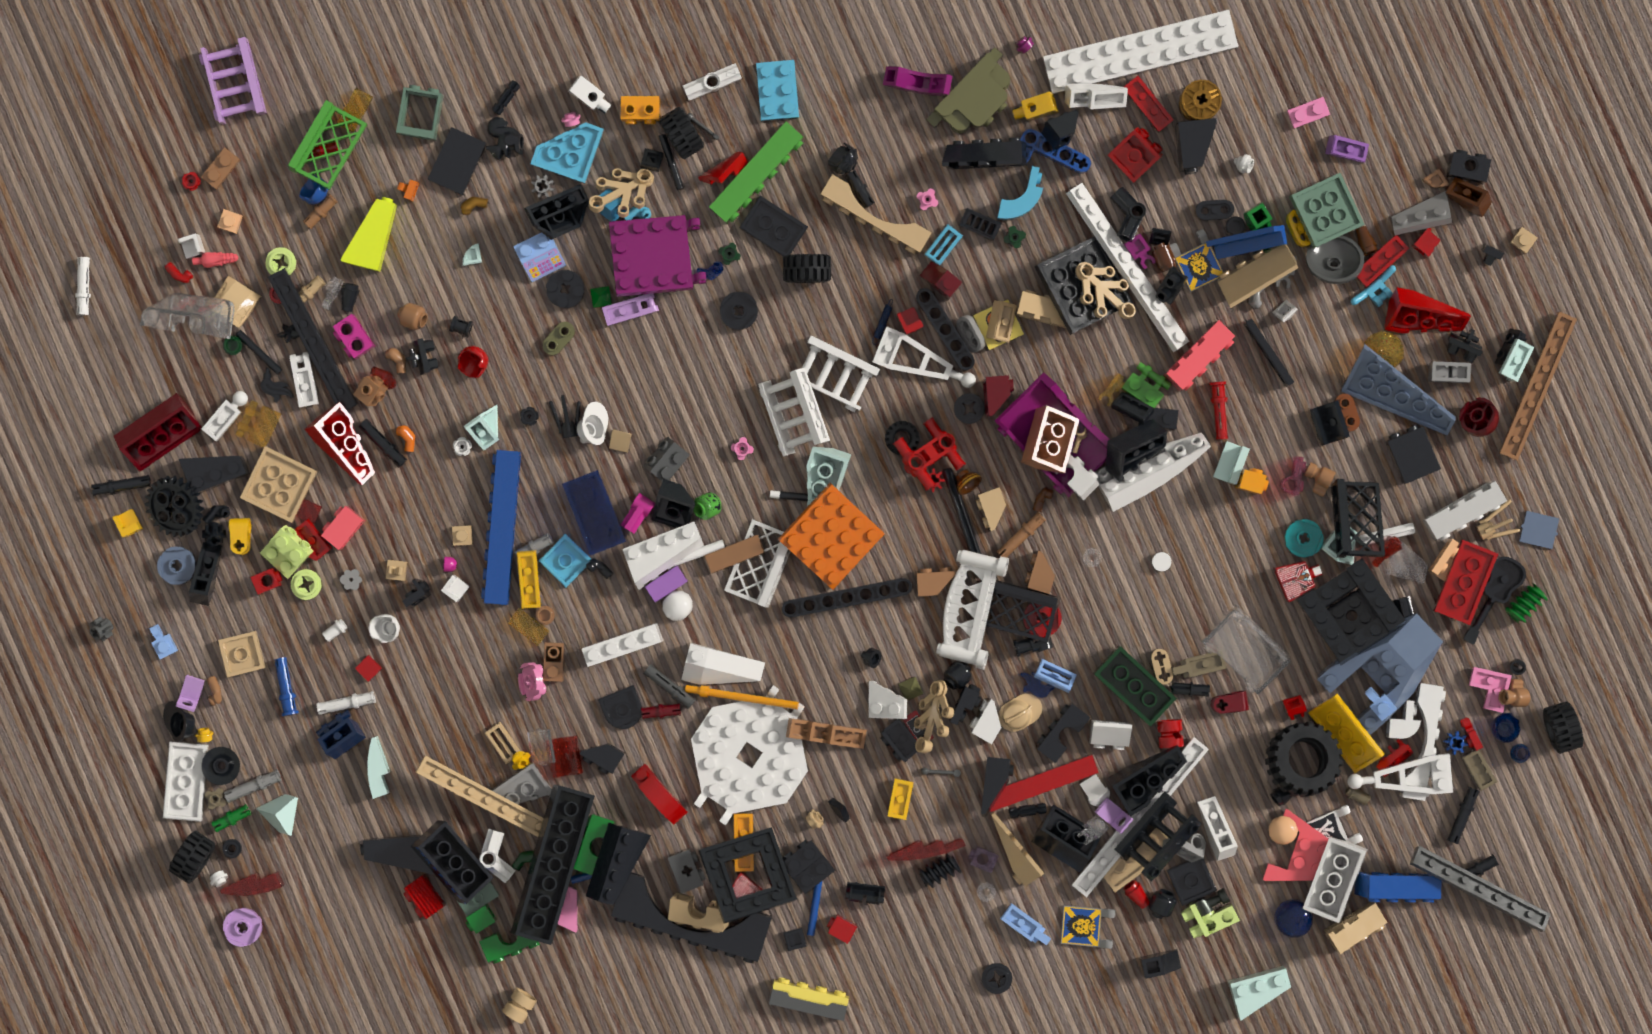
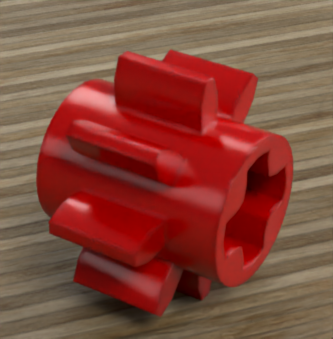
M934 468L929 475L930 477L935 475L939 482H936V485L932 487V492L935 491V487L942 489L939 484L945 481V479L940 478L942 471L936 474Z

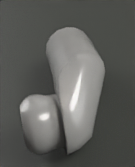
M1264 289L1248 298L1250 306L1254 309L1261 307L1260 293Z

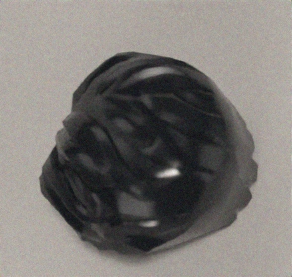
M843 143L845 146H840L829 158L828 165L836 174L850 173L857 165V149Z

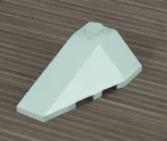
M812 447L807 463V507L829 483L840 491L851 454L834 448Z

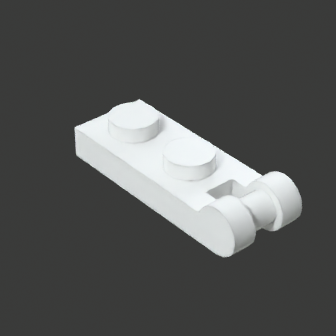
M303 352V355H290L299 408L319 404L311 357L308 352ZM304 362L305 367L298 368V363Z

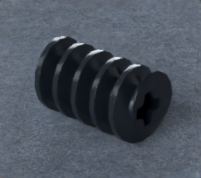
M946 853V860L938 857L939 864L931 861L932 867L925 864V871L918 868L919 875L927 889V885H930L932 888L935 887L934 881L940 885L942 883L941 877L946 881L948 880V874L955 877L954 870L962 873L953 855L951 857Z

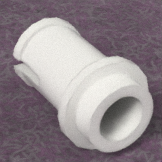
M342 619L335 620V623L323 631L322 634L330 642L340 633H345L348 627Z

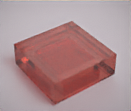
M304 499L297 517L304 520L309 518L315 524L322 506Z

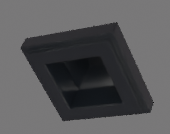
M1152 228L1149 243L1159 245L1164 242L1165 246L1168 245L1172 231Z

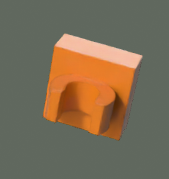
M410 179L408 185L399 182L397 189L405 192L404 198L413 202L419 183Z

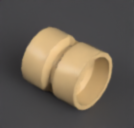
M516 988L511 995L512 1001L506 1003L502 1012L512 1020L523 1024L528 1016L527 1010H532L537 999L526 991Z

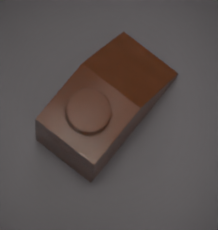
M1457 177L1454 178L1445 192L1446 195L1466 211L1480 217L1484 216L1492 203L1488 191Z

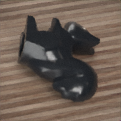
M501 117L492 118L487 125V132L490 136L498 138V144L487 146L486 150H489L497 160H501L504 154L505 157L510 158L512 150L523 155V135L515 128L508 127V122Z

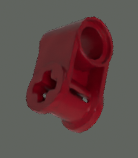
M1245 690L1215 696L1211 700V708L1220 714L1249 710L1247 692ZM1219 700L1225 703L1221 707L1222 709L1216 707V704H1219Z

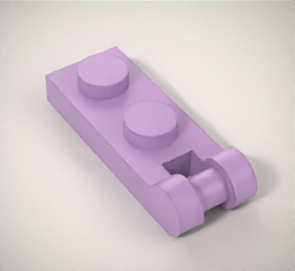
M654 293L602 307L607 326L659 311L658 305H655ZM646 301L648 308L642 309L641 302Z

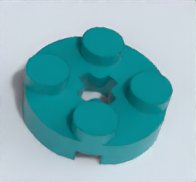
M1308 519L1294 521L1288 526L1284 540L1286 548L1293 555L1305 558L1316 554L1321 549L1324 537L1317 523ZM1306 533L1309 541L1302 544L1300 543L1299 535Z

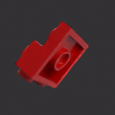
M1138 127L1108 154L1110 159L1133 183L1163 156L1161 153L1163 151L1162 147L1157 142L1152 143L1148 139L1149 133L1144 128L1139 129Z

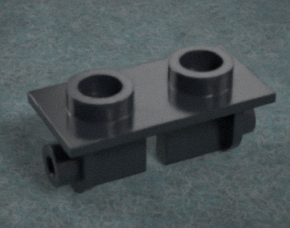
M1510 329L1501 350L1497 354L1495 364L1503 365L1514 340L1519 339L1525 342L1527 340L1526 334L1520 330Z
M847 882L845 899H848L849 902L862 903L863 898H866V903L883 904L885 886Z

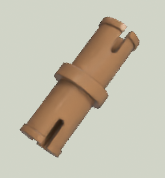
M329 193L319 205L313 207L314 210L303 222L310 229H313L322 218L327 216L326 213L338 201Z

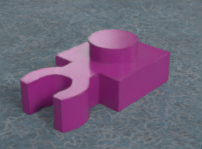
M1141 234L1135 236L1132 242L1124 244L1134 260L1140 258V265L1144 270L1147 268L1144 263L1146 259H1149L1152 264L1155 263L1154 257L1146 253L1150 250V247Z

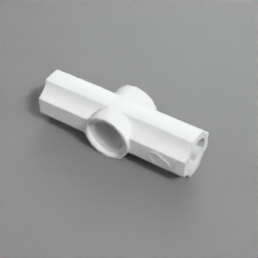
M735 63L683 85L688 100L691 101L710 92H716L724 86L741 80L742 77ZM716 78L718 80L717 85L714 87L708 86V79Z

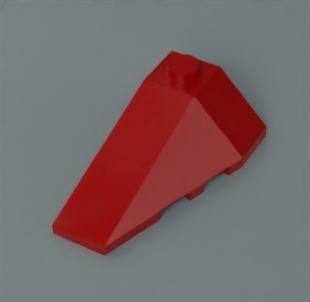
M1396 287L1389 300L1384 328L1387 331L1402 334L1409 333L1410 330H1420L1421 333L1427 332L1430 329H1438L1440 332L1462 331L1471 315L1417 291Z

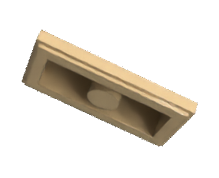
M996 300L993 302L986 338L1009 343L1017 305Z

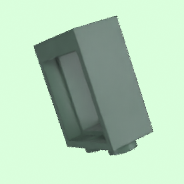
M409 85V88L404 87L396 133L398 135L436 141L443 94L439 93L438 89L428 88V91L420 90V86ZM410 95L437 99L431 131L405 126Z

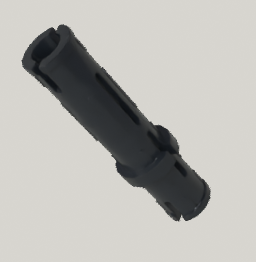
M365 419L358 426L383 451V455L391 459L398 468L407 461V458L396 449V445L394 443L391 444L368 419Z
M149 475L116 481L111 479L105 483L92 484L93 496L108 493L113 495L120 491L151 487V482H149L151 479Z
M1468 786L1464 800L1459 804L1461 807L1447 838L1448 841L1459 844L1471 811L1475 809L1473 806L1480 793L1479 790Z

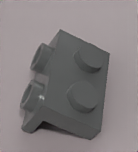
M666 437L665 440L659 443L657 450L647 458L644 467L661 481L663 479L670 480L690 454L669 437Z

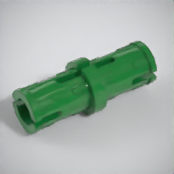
M245 804L232 812H226L225 816L211 822L212 826L215 827L214 830L218 833L230 825H236L239 820L251 815L250 809L242 813L248 809V806Z

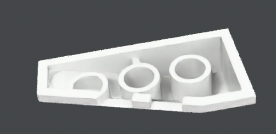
M690 643L681 680L698 685L761 681L765 662Z

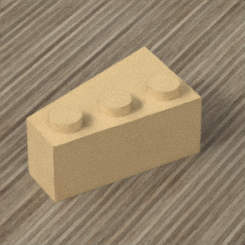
M1022 291L1015 316L1066 328L1049 295H1044L1043 297L1037 295V292Z

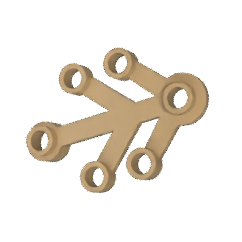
M616 168L612 171V179L614 181L607 180L604 177H599L596 180V188L598 190H605L606 188L616 190L604 197L595 195L589 199L590 210L594 213H599L606 204L622 196L621 205L618 207V215L625 218L629 215L628 205L632 190L638 187V193L633 202L634 207L638 209L645 206L644 196L646 187L653 184L654 176L648 169H641L637 173ZM623 178L632 180L629 183L619 182Z
M1087 262L1077 265L1075 273L1078 279L1082 281L1083 289L1080 301L1083 305L1093 302L1094 298L1090 291L1091 283L1095 287L1097 308L1094 310V315L1097 318H1103L1107 315L1104 296L1119 310V316L1123 319H1129L1135 315L1136 309L1132 303H1123L1109 290L1117 289L1119 292L1127 290L1129 287L1127 280L1100 281L1096 277L1103 275L1106 279L1113 277L1115 269L1112 266L1094 268ZM1085 296L1089 298V302L1085 300Z
M943 680L934 681L930 686V694L919 702V709L926 712L915 719L914 727L920 730L926 727L924 737H920L916 741L915 748L917 752L928 753L932 750L933 743L930 739L934 723L936 724L938 736L947 737L949 734V728L943 725L941 714L942 717L951 719L954 715V709L948 706L945 696L947 685ZM939 704L941 705V708H942L941 714H940V711H939Z

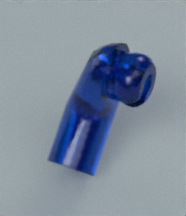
M716 261L709 269L697 268L696 273L706 272V279L714 280L722 274L724 270L723 264Z

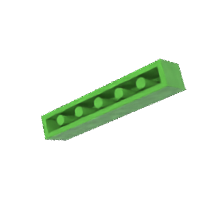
M786 121L709 208L726 224L729 221L732 223L739 216L737 212L741 207L745 209L751 203L752 199L750 197L754 193L759 194L765 187L763 183L768 178L771 180L777 174V167L780 164L784 166L791 158L789 154L793 150L797 151L803 145V136Z

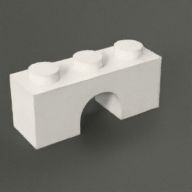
M1070 454L1066 468H1072L1074 476L1067 484L1084 500L1100 485L1096 480L1098 476L1091 469L1087 471L1083 467L1085 463L1078 456L1074 458Z

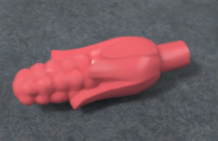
M205 252L202 254V257L192 258L193 265H203L206 268L222 266L236 262L238 255L233 253Z

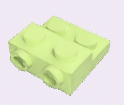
M285 525L273 536L260 554L289 579L314 551L307 541L297 536L293 528Z

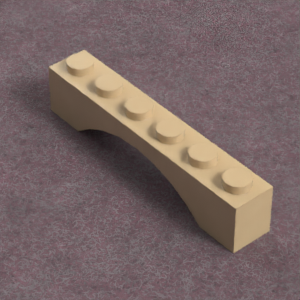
M833 174L821 192V196L824 197L822 201L830 206L834 203L840 207L839 211L848 216L851 213L856 216L855 220L863 225L868 223L873 226L872 230L880 235L885 233L890 236L888 240L897 245L899 242L906 246L905 250L914 255L916 252L921 253L932 234L916 223L893 224L874 217L858 203L851 191L850 185Z

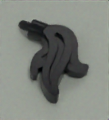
M267 367L261 381V389L266 394L274 397V402L280 400V395H287L293 398L292 391L284 388V386L289 387V385L285 382L274 383L271 380L270 369Z

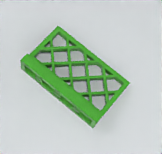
M326 100L288 164L289 170L299 173L330 190L367 127V123L335 107L333 103ZM336 112L343 116L344 122L333 125L331 118ZM357 123L361 126L358 132L350 134L347 125ZM345 125L348 135L336 137L334 128ZM332 129L334 138L323 141V132ZM349 138V148L340 150L338 141ZM336 142L338 151L327 154L325 144ZM323 145L325 155L314 157L312 152L314 147ZM339 154L341 162L338 165L331 166L328 157ZM326 158L329 167L318 170L315 161ZM313 162L316 171L307 173L302 168L306 163ZM330 171L332 177L326 183L320 180L319 173Z

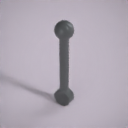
M692 113L687 114L690 120H692L699 127L705 130L714 139L718 140L720 138L718 135H716L710 129H708L706 126L700 123L697 119H695Z
M925 767L921 769L923 775L928 773L949 774L955 777L961 775L959 769L954 771L928 770Z

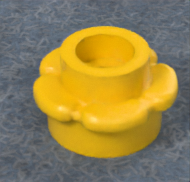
M200 728L194 736L197 737V742H209L212 740L214 733L209 728Z

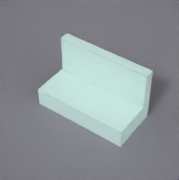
M1515 339L1499 374L1507 377L1506 380L1518 382L1534 347L1519 339Z
M1226 441L1213 477L1237 485L1250 448Z

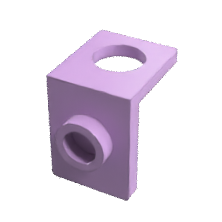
M186 675L176 707L194 712L205 680ZM183 702L189 703L192 706L184 705Z
M1108 798L1095 811L1096 814L1120 834L1133 821V818ZM1126 818L1125 823L1119 827V822Z

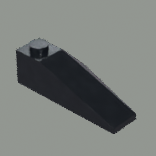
M1176 745L1123 768L1107 779L1131 817L1151 803L1150 800L1157 792L1160 793L1165 783L1176 775L1187 760L1179 746Z

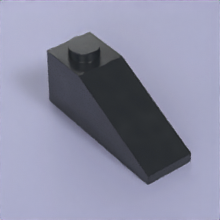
M203 542L189 589L191 603L210 605L222 545L211 546Z
M987 757L981 809L982 817L988 815L1008 784L1010 776L1014 774V765H1011L1010 759Z

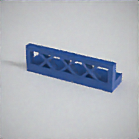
M1284 225L1266 227L1206 241L1207 247L1214 246L1216 259H1224L1287 244Z

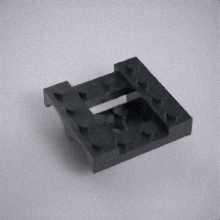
M1363 558L1347 567L1346 571L1315 591L1313 589L1297 599L1299 606L1306 612L1317 632L1330 647L1340 665H1343L1406 624V620ZM1357 588L1356 591L1352 592L1351 594H1349L1348 596H1346V597L1343 598L1342 600L1338 601L1337 603H1335V604L1332 605L1331 607L1326 608V607H1328L1329 605H1331L1332 603H1334L1335 601L1339 600L1340 598H1342L1343 596H1345L1346 594H1348L1349 592H1351V591H1353L1354 589ZM1349 612H1355L1358 617L1356 620L1350 621L1346 618V615Z

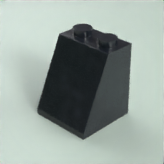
M1217 118L1178 122L1176 124L1175 136L1180 172H1185V175L1196 174L1203 166L1217 124Z

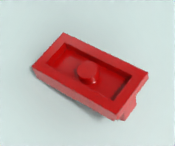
M1397 739L1396 742L1399 748L1393 749L1389 746L1388 750L1391 754L1383 757L1378 762L1377 769L1381 770L1403 763L1413 754L1411 747Z

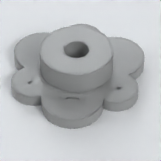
M356 569L351 571L345 570L344 575L340 577V582L344 584L346 590L350 588L357 590L359 583L362 582V578Z

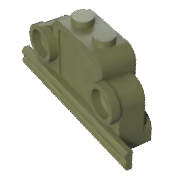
M994 47L958 83L949 95L940 102L926 120L935 128L943 119L955 133L959 134L965 133L970 128V124L974 128L988 127L994 120L992 116L997 111L1001 113L1007 106L1005 103L1007 92L1005 90L1009 87L1010 76L997 63L1003 54Z

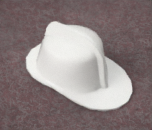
M589 403L584 411L583 419L578 422L577 433L581 443L600 445L604 442L608 425V413L601 403Z

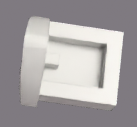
M1096 774L1080 784L1089 798V803L1093 806L1099 807L1106 798L1109 799L1110 797L1109 789L1104 787Z

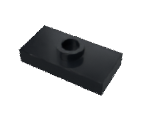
M1121 392L1111 404L1112 409L1143 425L1154 413L1153 407L1124 392Z

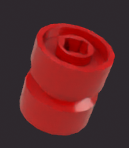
M1182 719L1157 721L1158 732L1161 733V736L1158 737L1159 748H1171L1176 745L1179 747L1184 746L1183 735L1180 734L1183 730Z

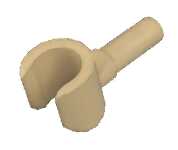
M1077 426V438L1072 451L1077 454L1082 439L1087 437L1086 428L1083 433H1078L1079 426Z

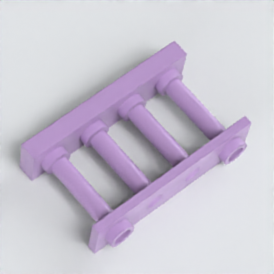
M246 37L238 38L239 44L236 47L209 54L206 48H200L202 54H199L201 65H205L215 105L213 110L214 118L216 121L219 120V123L222 125L226 124V116L250 110L256 111L258 115L267 114L249 41ZM237 54L239 56L242 55L243 63L240 66L213 72L210 61ZM240 73L247 74L248 81L245 82L246 84L217 90L216 79ZM247 91L252 94L253 100H250V103L222 109L220 98Z

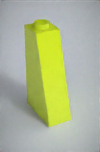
M382 197L381 200H375L341 257V262L378 272L381 271L397 209L393 199Z

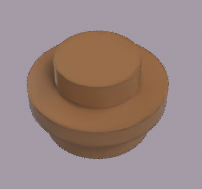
M541 606L536 611V620L542 625L552 623L555 618L554 610L549 606Z

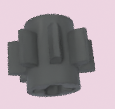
M100 616L90 623L92 627L89 631L94 639H101L103 642L113 635L111 631L114 627L109 619H102Z

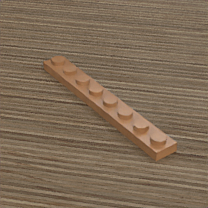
M1562 312L1557 313L1499 454L1518 461L1577 321L1576 318Z

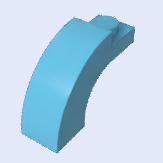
M1031 167L1026 192L1021 197L1014 200L1001 199L997 220L1019 218L1036 205L1043 191V188L1036 187V184H1040L1042 173H1039V167Z

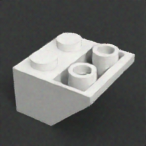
M989 698L987 701L983 700L979 707L981 713L978 718L974 716L969 726L971 727V733L992 744L1001 729L995 702Z

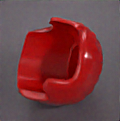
M465 347L458 356V369L466 376L477 379L487 369L488 356L480 347Z

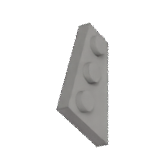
M1446 191L1392 216L1394 234L1400 235L1452 223Z
M531 762L527 767L521 769L491 791L519 805V803L551 795L552 788L535 764Z

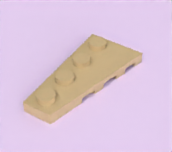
M1157 828L1149 835L1161 847L1163 840L1168 839ZM1144 842L1136 850L1149 862L1157 854ZM1120 856L1106 873L1104 879L1116 893L1139 876L1144 867L1132 857L1126 861Z

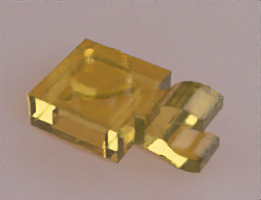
M1117 373L1106 390L1099 395L1098 400L1100 401L1106 396L1109 398L1106 406H1110L1113 402L1112 394L1114 391H1120L1125 384L1122 382L1125 377Z

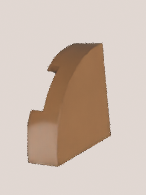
M1440 169L1422 179L1425 184L1433 188H1443L1449 185Z

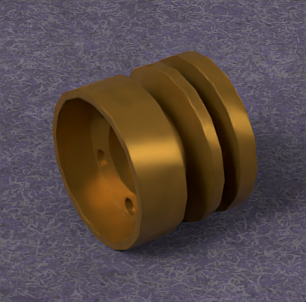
M1200 79L1191 82L1179 97L1178 105L1181 114L1188 121L1213 118L1221 107V92L1209 80ZM1203 96V100L1206 102H1203V104L1200 105L1199 100H1197L1196 98Z

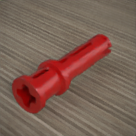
M1226 381L1209 382L1212 389L1210 402L1214 403L1216 440L1228 439L1225 402L1228 400V397L1225 396Z

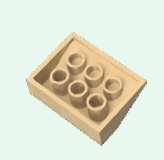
M1287 244L1269 248L1264 252L1260 250L1252 255L1253 259L1248 262L1243 260L1236 265L1237 268L1233 271L1226 270L1219 275L1220 278L1217 281L1230 308L1298 268L1296 259Z

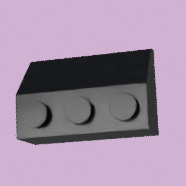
M1053 804L1031 842L1076 871L1081 872L1090 861L1102 835Z

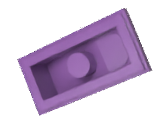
M1330 135L1325 154L1365 163L1369 144L1337 135Z
M676 566L646 585L645 588L654 602H657L688 581L679 567Z

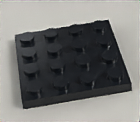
M1095 236L1034 266L1070 335L1119 311L1104 296L1107 315L1103 318H1097L1094 315V310L1097 308L1095 287L1091 283L1090 291L1094 298L1093 302L1083 305L1080 301L1083 289L1082 281L1078 279L1075 273L1078 264L1087 262L1094 268L1112 266L1115 269L1112 261ZM1116 269L1115 275L1109 279L1104 278L1103 275L1096 276L1100 281L1121 280ZM1109 289L1123 303H1133L1127 290L1119 292L1117 289ZM1085 296V300L1089 302V298Z

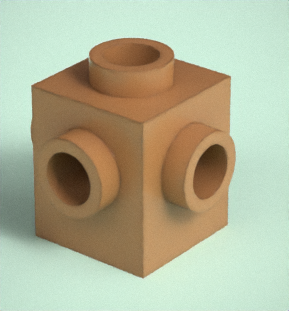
M365 376L359 381V387L353 395L366 406H376L378 402L384 399L388 387L383 384L384 381L378 376Z

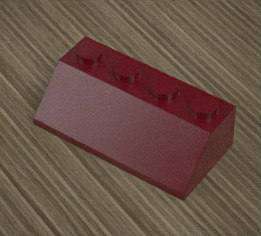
M1009 375L985 377L982 380L986 418L992 417L1011 395V392L1014 391L1013 379H1009Z
M175 393L113 437L119 450L141 472L201 431L202 426L188 405Z

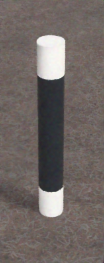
M771 490L770 498L808 501V494Z

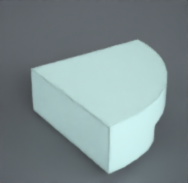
M479 244L472 245L466 251L463 257V266L482 263Z

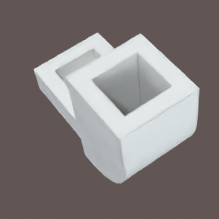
M1407 700L1403 704L1402 719L1389 718L1387 720L1386 737L1404 739L1411 737L1417 732L1421 721L1413 719V716L1417 715V705L1414 704L1413 700Z

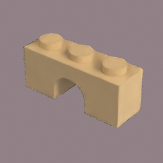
M675 893L670 899L668 920L674 921L675 924L692 925L696 929L706 928L715 933L723 932L729 925V922L723 923L717 903L714 900L707 906L706 913H702L694 906V896Z

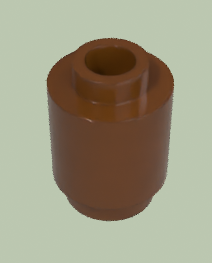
M1163 242L1154 247L1155 251L1152 254L1158 268H1161L1162 272L1177 266L1175 256L1169 244L1165 246Z

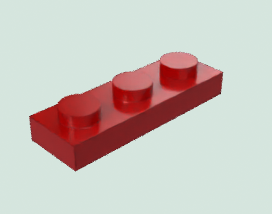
M1136 76L1124 86L1128 89V96L1158 133L1174 121L1139 76Z
M1395 235L1364 263L1361 273L1356 278L1366 288L1409 249L1408 246L1398 235Z

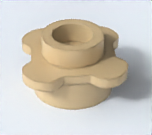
M812 809L806 816L808 824L813 829H820L824 825L823 817L819 812Z

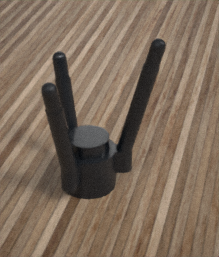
M561 395L565 422L562 424L553 402L549 401L559 434H562V438L578 436L577 424L580 421L581 402H577L574 425V421L569 422L564 395Z

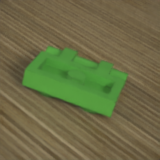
M1140 362L1137 369L1142 374L1138 376L1132 373L1122 386V390L1155 409L1164 397V394L1159 389L1164 387L1169 390L1172 384L1166 380L1165 376H1160L1154 372L1152 367ZM1147 377H1150L1156 384L1152 386L1145 380Z

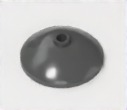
M1342 235L1314 249L1310 244L1306 254V264L1310 272L1319 280L1330 284H1343L1352 281L1361 273L1364 265V254L1355 241Z

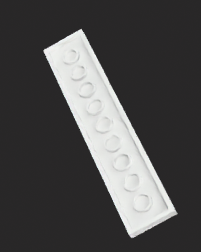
M1225 10L1043 56L1051 93L1056 94L1064 92L1066 84H1096L1238 48L1230 11Z

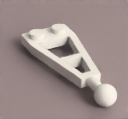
M887 326L872 363L890 370L948 380L951 377L961 381V384L966 388L974 386L976 378L972 373L962 374L952 370V364L906 334ZM902 340L925 354L919 369L892 364ZM929 358L946 367L944 374L925 370Z
M1450 754L1425 756L1374 771L1373 776L1361 777L1358 774H1352L1348 777L1347 783L1352 789H1358L1365 784H1374L1375 788L1427 794L1453 793ZM1430 762L1432 788L1406 785L1405 769ZM1398 771L1399 784L1381 783L1380 776Z

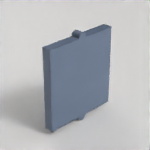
M1526 511L1524 522L1521 524L1522 530L1519 542L1552 549L1555 536L1558 535L1556 531L1559 518Z

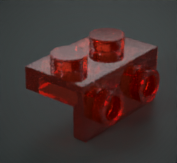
M577 735L548 740V752L551 758V771L554 778L583 773Z

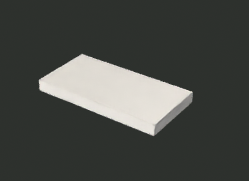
M169 742L163 818L202 821L206 781L202 772V760L208 752L209 745Z

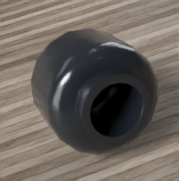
M955 661L945 670L944 681L953 690L963 689L972 679L970 672L972 669L967 663Z
M1160 889L1153 893L1148 907L1154 917L1162 919L1163 917L1171 916L1177 903L1175 895L1171 891Z

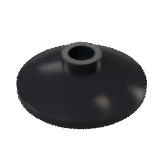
M215 747L209 750L202 760V772L205 778L213 784L226 785L232 782L239 774V758L233 750L227 747ZM220 762L225 763L224 769L219 767Z

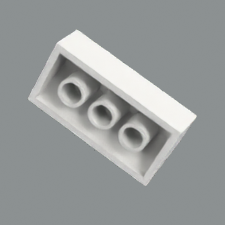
M1329 837L1303 909L1339 923L1368 849L1351 842Z

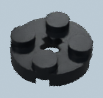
M560 270L549 278L546 284L547 296L558 307L572 308L581 302L585 285L577 273L570 270ZM563 284L566 286L570 285L569 294L561 293L560 290H562L561 286Z
M730 293L721 302V319L729 328L735 330L747 329L756 321L758 314L757 303L748 293ZM736 306L738 308L741 306L744 307V309L742 310L744 314L742 316L740 314L737 316L734 314L736 312L734 309Z

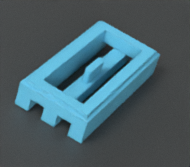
M947 224L924 255L936 264L941 265L963 235ZM950 230L949 236L932 256L930 254L946 232ZM955 234L957 238L950 245L947 251L943 254L940 260H937V256L940 254V252L944 249V247Z

